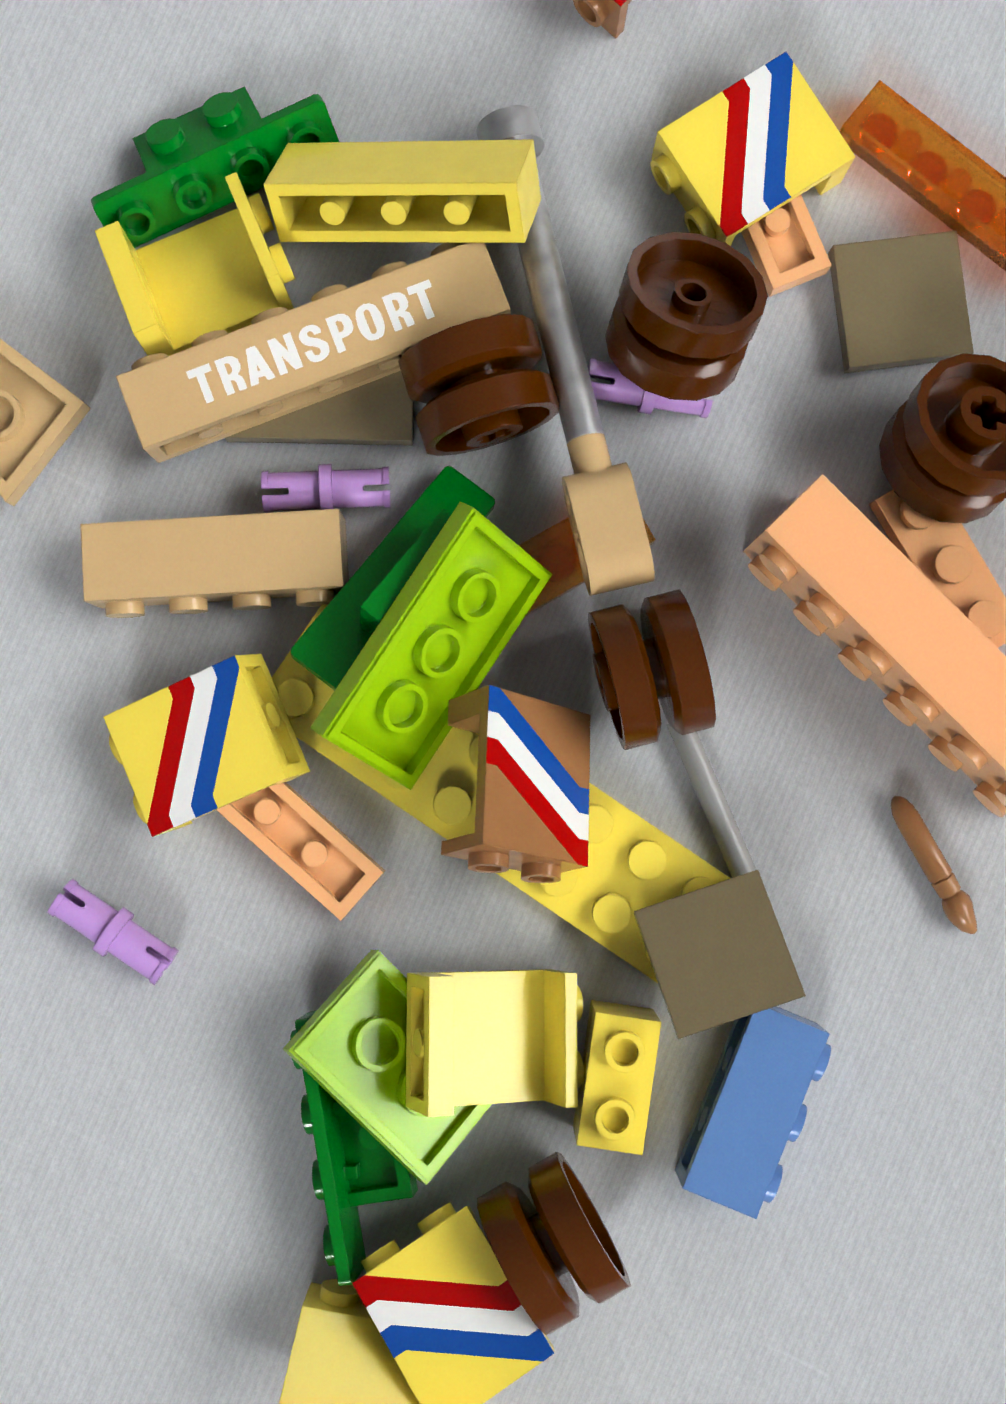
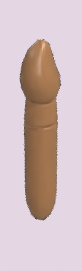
M894 796L891 800L892 816L927 879L931 882L938 896L942 898V908L946 917L960 931L975 934L977 932V921L970 896L963 890H960L961 887L954 873H952V869L913 804L904 797Z

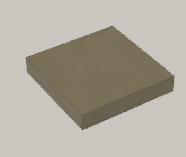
M957 230L832 246L828 256L832 265L830 271L844 374L937 363L940 360L963 353H974Z
M758 870L634 911L637 925L677 1039L806 996Z

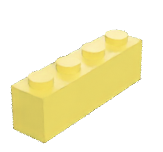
M533 139L288 143L263 184L280 242L525 243L541 201Z

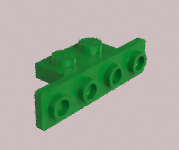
M244 86L233 92L216 94L210 97L203 106L175 119L160 120L151 125L145 133L132 138L146 172L94 196L91 199V203L103 227L119 221L133 247L136 248L234 202L225 176L237 172L246 195H249L264 188V182L288 143L339 142L326 105L319 94H313L261 118Z
M446 466L291 648L292 658L335 691L459 502L474 507L487 518L494 509L495 499L455 468Z
M317 1010L310 1011L296 1019V1030L291 1032L290 1040ZM292 1059L296 1069L303 1070L306 1094L303 1095L301 1100V1117L306 1133L309 1135L313 1134L317 1159L314 1160L312 1166V1183L317 1199L324 1200L328 1220V1225L325 1226L323 1232L325 1259L329 1266L336 1267L339 1286L352 1285L363 1271L364 1267L361 1261L366 1258L357 1206L413 1198L418 1191L417 1181L398 1160Z

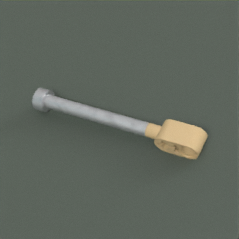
M513 105L497 109L486 115L477 126L479 140L533 139L536 158L542 153L545 146L537 113L528 106ZM538 172L541 201L526 242L517 244L549 374L560 405L559 415L574 472L572 475L562 477L563 494L588 594L592 596L653 582L655 580L654 564L630 468L626 462L616 465L611 463Z

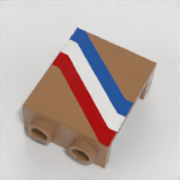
M492 685L484 686L449 700L448 726L479 734L475 833L442 841L441 855L468 860V869L475 872L501 873L509 869L521 871V880L530 883H556L561 880L562 872L588 867L591 715Z

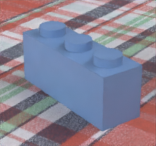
M777 1006L734 1021L675 1168L676 1175L683 1189L757 1219L763 1201L770 1203L778 1192L783 1174V1167L778 1163L787 1141H796L803 1129L807 1115V1106L802 1103L811 1080L819 1081L829 1063L831 1046L826 1042L830 1033L816 1022Z

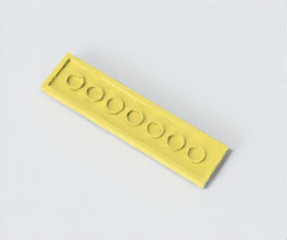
M327 604L320 606L300 637L327 607ZM291 650L272 676V680L298 739L445 839L449 840L475 833L479 734L452 727L410 790L323 738L310 728L334 693V690L295 661L291 656ZM589 783L588 867L562 872L561 880L556 883L525 882L521 880V871L513 869L496 873L655 982H657L637 925L634 911L731 879L591 783Z

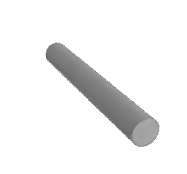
M667 724V728L732 878L755 871L756 867L698 733L693 732L681 735Z

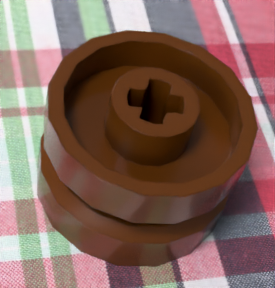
M669 232L649 237L633 249L619 289V296L605 334L609 357L623 376L650 393L673 400L692 401L720 394L735 380L744 359L748 343L752 340L763 315L768 298L763 276L746 256L727 243L702 234Z
M501 314L474 319L433 334L421 340L403 354L398 363L409 398L426 403L415 418L427 454L436 456L457 455L494 446L531 432L549 422L559 413L560 405L550 375L532 369L542 358V349L532 319L518 314Z
M966 353L940 360L921 379L910 393L908 400L899 407L887 422L879 444L882 471L894 493L914 511L939 522L966 524L988 516L1006 498V362L990 355Z
M680 589L644 598L640 611L642 636L632 613L623 604L588 612V624L594 651L592 658L598 686L605 708L610 713L617 737L624 750L658 741L662 724L658 699L669 725L681 735L715 726V698L704 647L694 616Z
M559 1152L551 1154L528 1168V1188L535 1207L519 1187L509 1182H504L477 1198V1209L491 1248L521 1305L534 1324L545 1335L553 1333L579 1317V1297L572 1277L585 1295L597 1303H603L631 1286L622 1259L599 1213L575 1172Z

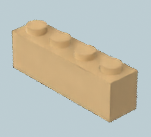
M339 509L80 524L84 601L99 608H105L106 617L110 618L145 616V606L169 605V613L199 614L208 612V602L232 601L234 610H263L271 608V598L296 597L297 606L317 607L325 604L328 605L334 598V595L338 594L349 581L346 519Z

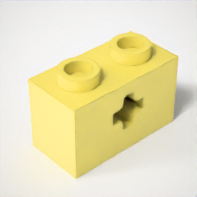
M591 1000L582 1058L584 1075L582 1084L578 1088V1107L575 1108L573 1122L577 1146L643 1155L661 1029V1021L654 1009Z

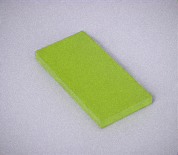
M459 502L310 728L323 738L411 790L452 728V726H448L449 700L478 689L553 574L474 507Z

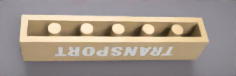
M443 243L431 252L430 257L409 265L403 261L389 263L377 269L371 275V279L349 288L343 284L326 287L312 296V302L294 309L287 310L284 307L268 309L256 315L251 321L252 324L230 333L224 330L211 331L193 340L191 348L168 356L165 353H156L138 359L132 364L131 371L117 375L116 379L142 448L158 463L399 372L401 370L398 361L408 349L421 340L444 329L474 319L511 314V308L485 243Z

